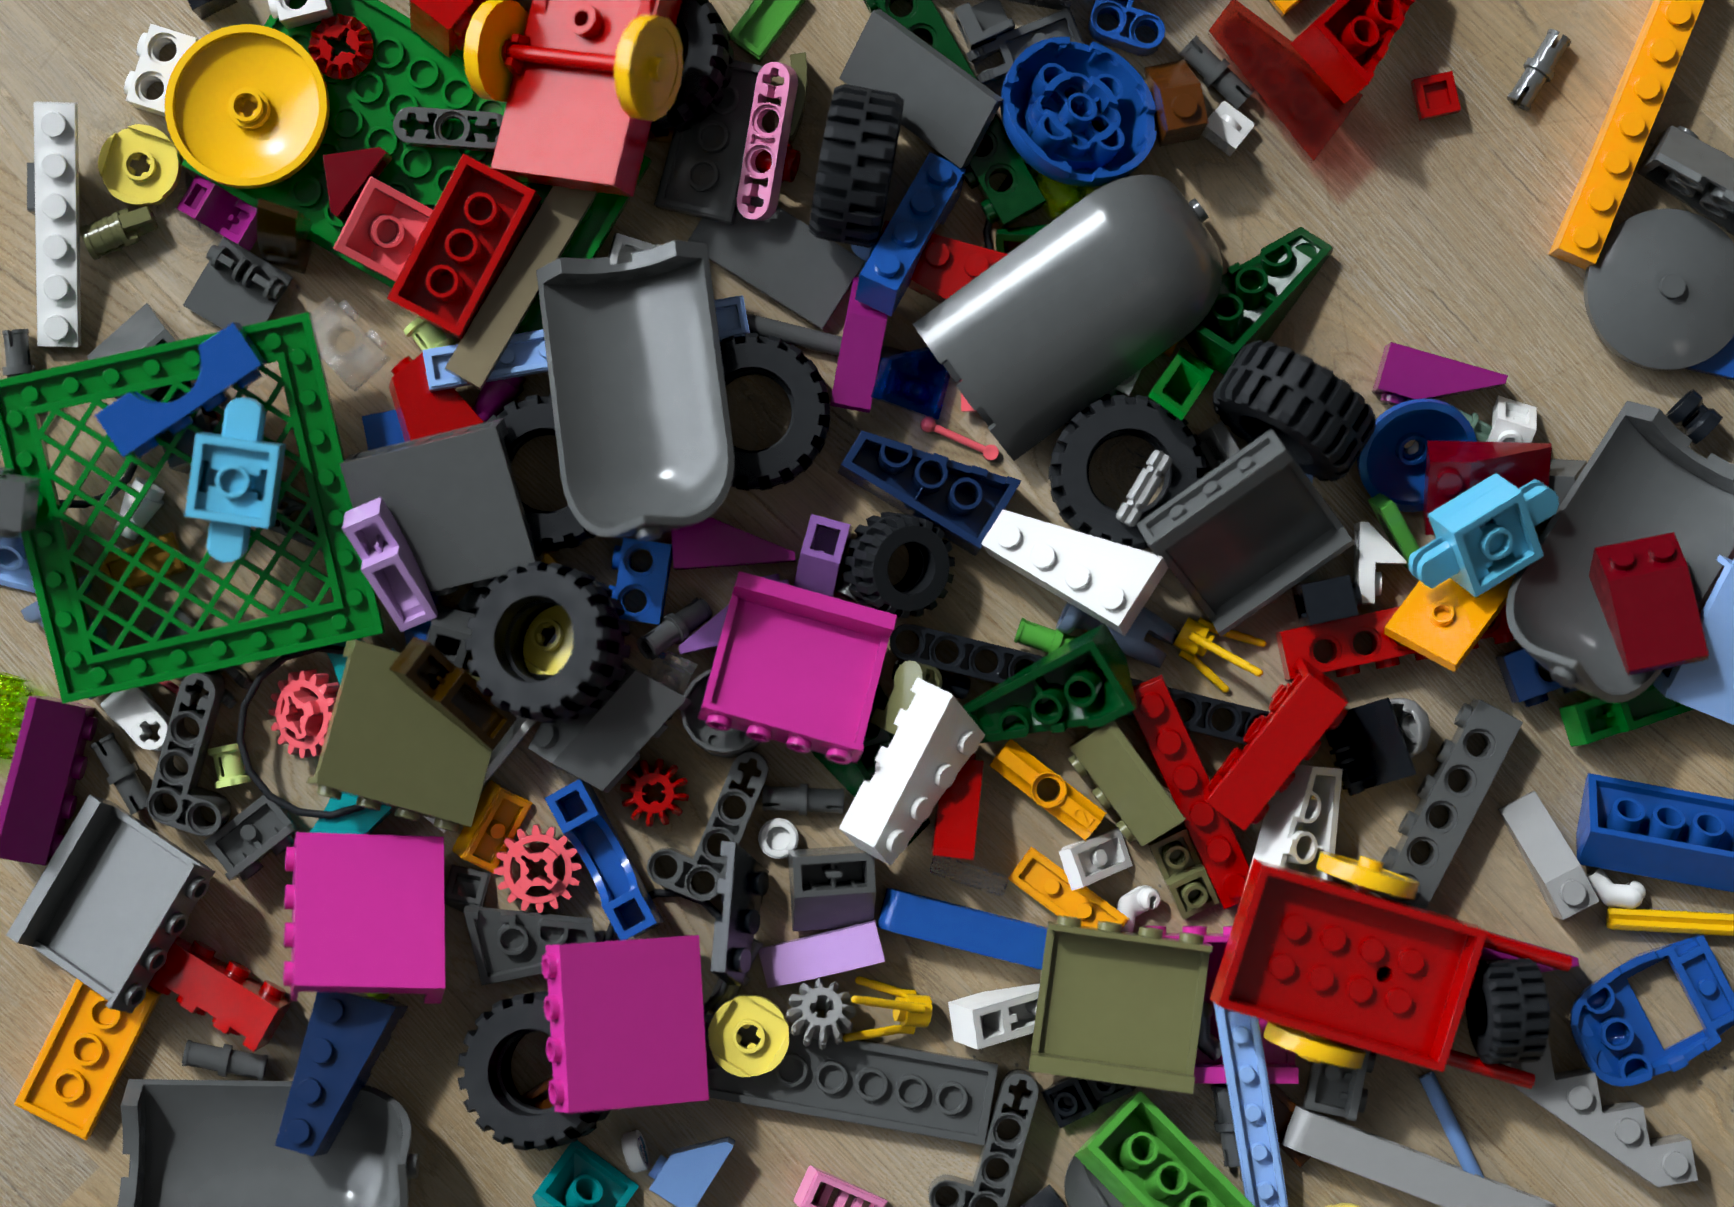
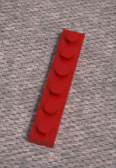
M1161 674L1133 687L1137 702V708L1133 710V713L1173 800L1185 817L1184 823L1223 908L1227 909L1240 903L1250 865L1229 819L1205 801L1203 790L1211 780Z

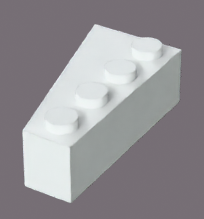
M1002 510L981 543L991 557L1101 623H1105L1106 626L1123 636L1127 634L1168 569L1162 556H1156L1149 552L1006 510Z
M918 677L911 689L916 695L907 711L901 709L894 721V724L899 726L888 748L881 746L875 758V774L872 780L863 781L839 827L857 848L890 866L906 849L910 839L923 821L930 816L933 807L946 789L953 784L956 775L969 757L976 752L980 742L985 737L982 730L952 694Z
M1298 765L1293 772L1296 775L1289 787L1282 793L1277 791L1268 802L1270 808L1264 816L1252 862L1255 858L1328 881L1333 880V875L1317 869L1316 864L1321 851L1335 854L1343 769Z

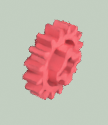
M316 669L288 673V680H279L277 683L281 693L271 694V699L276 702V708L268 710V714L276 716V722L271 726V730L280 731L281 735L277 742L279 745L289 744L288 753L290 755L300 754V758L320 756L337 697L336 692L340 686L338 682L328 683V673L317 674Z
M539 824L533 825L532 835H528L523 828L518 829L517 836L519 840L516 842L509 837L506 838L504 843L509 848L508 852H497L496 857L504 861V864L495 868L494 874L504 875L505 879L497 887L499 890L510 889L511 893L507 899L509 903L517 898L521 899V910L526 911L531 903L536 904L537 912L543 913L546 902H549L554 909L560 907L558 899L560 895L568 900L573 897L568 886L580 885L581 883L578 877L573 876L574 871L583 868V863L573 862L572 857L578 852L575 848L568 849L566 847L569 839L565 835L560 839L555 837L556 827L551 826L546 834H542ZM535 841L550 844L544 851L535 852L525 846V844ZM560 855H562L565 863L564 879L557 873L556 860ZM514 858L520 864L521 877L517 881L514 880L512 873ZM541 859L545 860L547 865L544 871L548 874L547 877L539 875L534 878L530 874L533 870L530 860L538 862ZM533 886H545L548 890L552 891V893L546 895H532L527 892Z

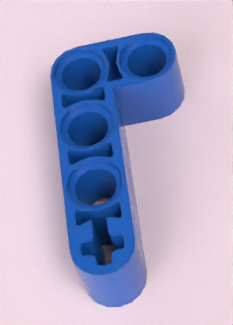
M1095 0L1088 23L1089 33L1095 41L1138 56H1149L1159 49L1165 36V26L1160 17L1132 7L1134 0ZM1102 14H1110L1116 18L1118 27L1112 31H1105L1098 26L1096 19ZM1141 26H1148L1155 32L1156 40L1151 43H1142L1137 39L1135 30Z

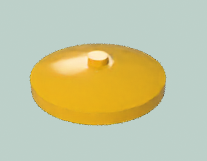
M254 24L232 25L203 36L181 56L171 73L166 88L165 119L175 147L182 157L202 175L229 187L242 189L262 188L282 182L293 176L315 155L325 136L329 121V93L319 66L312 56L293 38L266 26Z

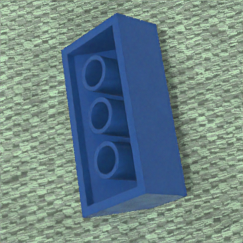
M1588 773L1576 832L1577 860L1581 865L1734 893V800Z

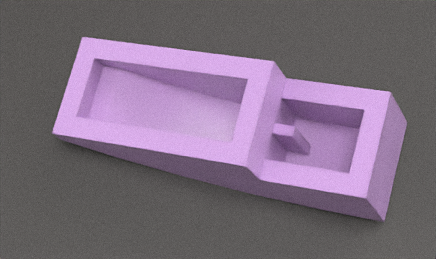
M379 497L346 511L342 530L362 560L361 570L399 630L403 632L436 618L438 612L424 577L405 537L383 498Z
M875 920L766 946L759 950L767 988L811 980L885 962Z

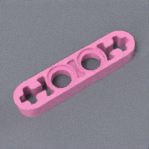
M779 62L765 64L757 75L736 198L740 214L745 218L757 221L770 218L775 213L778 205L798 87V77L795 70L791 66ZM779 75L784 78L783 86L779 85L776 87L771 85L772 77ZM767 97L782 100L781 105L766 102ZM774 110L778 114L779 124L775 131L767 133L762 126V119L768 111ZM766 150L771 154L772 165L767 172L760 173L756 168L755 160L760 152ZM753 178L768 181L767 186L753 184ZM759 197L764 199L763 206L755 207L750 205L751 198Z

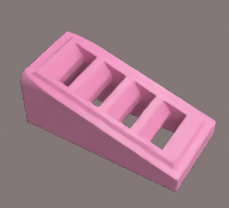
M811 1165L808 1167L794 1198V1203L798 1207H826L835 1187L839 1189V1192L832 1207H844L850 1194L855 1196L850 1207H862L864 1200L870 1202L869 1207H885L888 1202L878 1195ZM820 1182H824L816 1202H813L812 1200Z

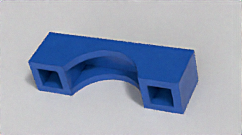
M933 153L928 154L860 272L855 300L892 317L909 287L917 263L930 237L939 224L944 225L960 197L966 172L965 168L961 169L954 163Z
M239 322L230 324L198 346L201 357L199 377L193 388L182 398L170 403H163L148 399L137 391L128 392L94 415L123 457L135 453L138 458H141L159 446L156 438L169 430L172 435H175L191 425L194 421L190 415L204 407L206 412H209L228 399L225 392L236 384L241 389H244L262 377L259 369L267 363Z
M578 779L545 797L560 829L575 847L591 874L601 898L602 908L619 940H632L664 923L591 784Z

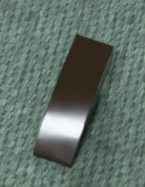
M259 199L256 226L258 246L262 258L268 263L305 274L314 243L308 239L312 222L297 210Z
M413 637L389 668L430 705L492 751L517 720L510 712L500 710L493 705L491 697L481 693L477 687V681L467 671L456 667L428 641Z

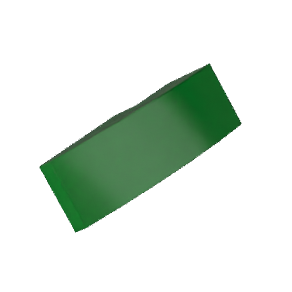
M1181 347L1148 394V397L1182 420L1209 381L1214 370Z
M1653 682L1640 695L1625 702L1611 703L1592 697L1561 707L1559 711L1570 746L1574 747L1590 744L1619 733L1629 732L1694 709L1666 698L1653 685Z

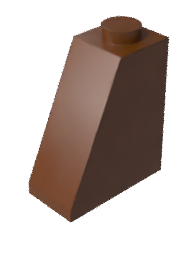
M1185 60L1145 67L1147 86L1153 96L1157 110L1154 114L1159 147L1199 139L1208 124L1201 83Z

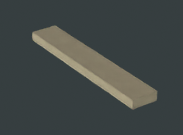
M559 186L552 187L445 366L447 372L482 390L539 294L536 270L561 257L599 192Z

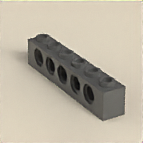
M1473 699L1470 705L1467 703L1462 705L1454 720V724L1458 728L1452 740L1445 739L1437 752L1435 760L1440 763L1433 777L1427 775L1418 789L1417 796L1421 798L1414 812L1409 810L1406 813L1398 829L1402 836L1396 848L1390 846L1381 860L1384 863V869L1419 882L1415 899H1396L1391 894L1377 890L1374 893L1388 899L1427 909L1523 723L1522 721L1480 699ZM1474 733L1480 734L1485 742L1484 750L1477 756L1471 755L1466 747L1468 738ZM1455 769H1460L1466 776V784L1458 792L1452 791L1448 785V776ZM1442 805L1447 811L1448 818L1443 826L1435 828L1429 821V813L1433 807ZM1418 841H1424L1429 848L1428 858L1424 862L1416 864L1410 856L1411 847Z

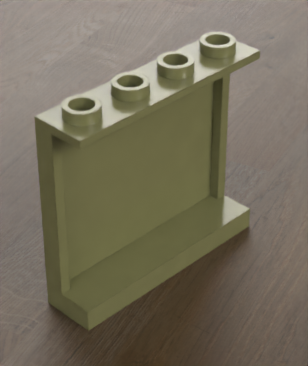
M359 640L347 641L342 656L347 658L315 775L314 777H308L307 784L318 786L316 794L332 799L341 800L342 793L358 797L356 805L380 811L381 804L396 808L395 816L416 822L419 821L420 815L435 819L434 827L447 831L457 832L458 826L472 827L492 750L485 747L445 717L389 670L401 653ZM472 676L476 681L481 679L480 677Z
M1063 915L1057 916V922L1048 921L1029 1071L1193 1094L1195 1083L1194 1069L1208 963L1213 947L1210 943L1203 942L1204 935L1180 932L1179 939L1163 937L1162 929L1139 926L1138 933L1122 931L1123 924L1107 921H1098V927L1095 928L1081 926L1082 918Z

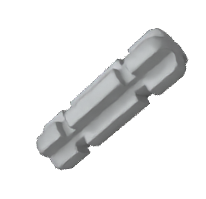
M1159 450L1152 452L1146 462L1148 467L1142 469L1126 496L1128 501L1126 503L1123 502L1116 513V518L1130 527L1137 524L1142 515V507H1147L1162 481L1161 475H1165L1172 464L1173 459Z

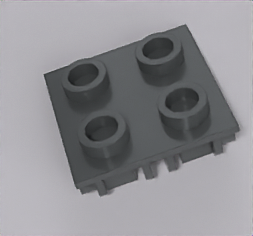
M223 237L218 246L212 245L206 255V259L209 262L183 306L222 329L236 322H239L241 326L265 322L270 318L293 277Z

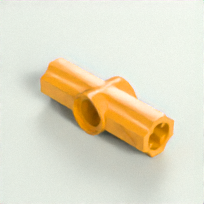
M1013 739L1007 741L989 764L992 769L1084 841L1093 833L1106 815L1105 811ZM1044 778H1053L1059 787L1057 796L1049 801L1041 800L1036 792L1038 783Z

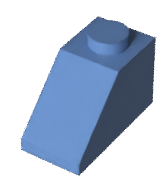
M728 1136L673 1149L668 1158L660 1155L648 1176L654 1179L649 1190L676 1207H696L734 1147L735 1140Z

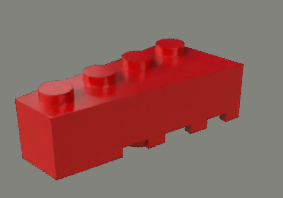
M1336 0L1290 44L1339 99L1346 104L1370 83L1375 74L1373 72L1376 66L1384 58L1389 49L1388 45L1395 32L1400 29L1405 20V14L1415 0Z
M885 220L881 236L885 231L886 227L888 226L889 221ZM932 234L917 263L909 288L921 295H926L938 303H942L1007 254Z
M1301 656L1292 667L1298 674L1291 684L1288 683L1285 686L1280 684L1271 696L1273 700L1269 706L1270 713L1267 717L1262 715L1259 718H1255L1247 729L1243 739L1246 743L1244 749L1234 748L1203 790L1205 801L1244 831L1251 823L1256 825L1264 818L1270 808L1269 800L1277 791L1282 793L1289 787L1296 775L1293 772L1303 759L1308 761L1315 755L1321 745L1320 737L1328 727L1331 729L1336 728L1347 713L1345 706L1348 702L1340 686Z
M177 936L167 953L165 964L155 973L149 986L167 996L172 991L177 993L179 996L176 1001L191 1013L205 1016L206 1013L212 1015L213 1026L221 1032L237 1036L242 1034L246 1037L242 1045L253 1052L269 1044L292 1003L291 1000L284 997L286 990L268 980L261 984L249 977L251 971L233 960H229L228 964L214 957L216 951L200 941L194 940L193 944Z

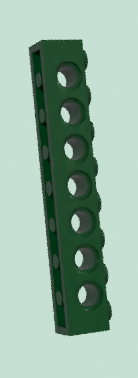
M863 0L870 13L873 10L881 9L915 35L923 34L928 36L932 41L931 47L976 79L932 0H905L912 6L911 13L905 17L895 16L890 11L891 4L896 0ZM996 114L983 139L991 144L992 151L984 157L974 155L969 166L965 167L964 179L971 189L978 187L985 201L981 202L980 206L991 224L998 222L1001 229H1005L1044 207L1046 200L1021 156L1011 144L1005 128ZM996 173L1006 174L1011 179L1012 186L1005 192L995 191L989 184L990 177Z

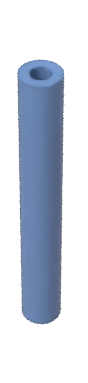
M1434 1071L1420 1076L1419 1080L1463 1171L1474 1175L1478 1174L1484 1178Z

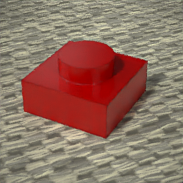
M1453 71L1421 77L1411 81L1419 121L1461 111Z

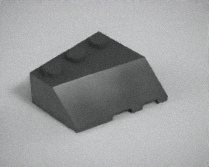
M1673 125L1662 132L1638 168L1637 173L1734 236V158L1700 141L1699 137L1691 130L1682 126H1678V128Z
M622 661L621 668L626 670L622 681L615 680L611 687L615 690V693L608 701L601 699L596 701L599 705L598 710L590 715L579 713L578 720L568 723L557 721L555 724L542 722L528 746V749L547 761L606 793H609L640 759V749L652 736L659 738L668 728L665 722L677 709L683 711L692 702L689 698L625 661Z

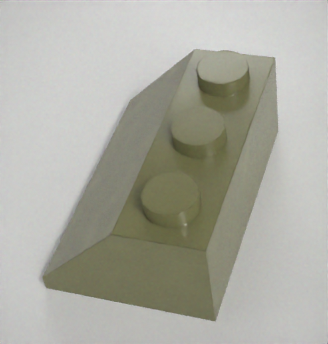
M1114 720L1101 727H1095L1068 747L1073 753L1068 758V761L1081 778L1088 774L1097 786V788L1091 791L1105 811L1112 807L1121 820L1115 825L1129 844L1136 840L1143 847L1185 820V817Z

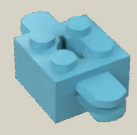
M250 397L237 398L228 403L224 413L222 434L200 432L196 433L185 517L210 520L207 549L215 560L223 563L233 562L244 556L248 549L251 526L268 529L275 526L286 444L263 441L266 411L258 400Z
M1497 473L1493 474L1428 514L1436 539L1411 553L1408 562L1409 571L1429 588H1434L1451 578L1473 596L1481 595L1544 556L1534 527L1556 514L1559 506V498L1556 492L1537 479L1518 489Z

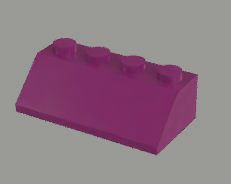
M52 696L28 697L0 804L1 859L43 866L48 865L65 836L63 831L66 819L73 817L77 806V796H74L73 792L76 781L82 780L86 771L88 758L83 756L87 740L92 741L96 733L98 718L93 717L95 707L75 702L62 704L60 698Z

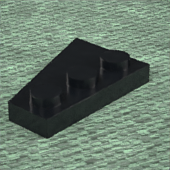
M721 841L720 856H727L726 878H718L717 894H721L723 915L718 917L714 924L711 972L727 985L742 986L745 973L751 965L750 951L754 934L758 932L760 927L759 912L763 896L766 895L769 888V871L736 842Z

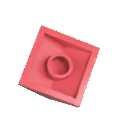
M369 176L333 249L360 265L396 282L433 210Z

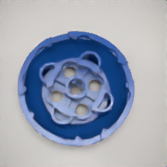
M1053 37L1034 43L1015 59L1003 82L1001 91L1003 101L1000 105L1001 117L1011 144L1025 162L1037 172L1053 181L1075 187L1104 186L1132 173L1144 161L1154 145L1157 135L1154 114L1157 110L1147 84L1128 61L1099 43L1092 41L1090 45L1071 42L1070 37ZM1092 121L1098 122L1101 132L1093 128Z

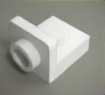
M1223 101L1208 118V124L1202 135L1228 156H1231L1254 127V123L1228 102Z
M1498 395L1493 407L1492 429L1486 442L1531 443L1537 430V407Z

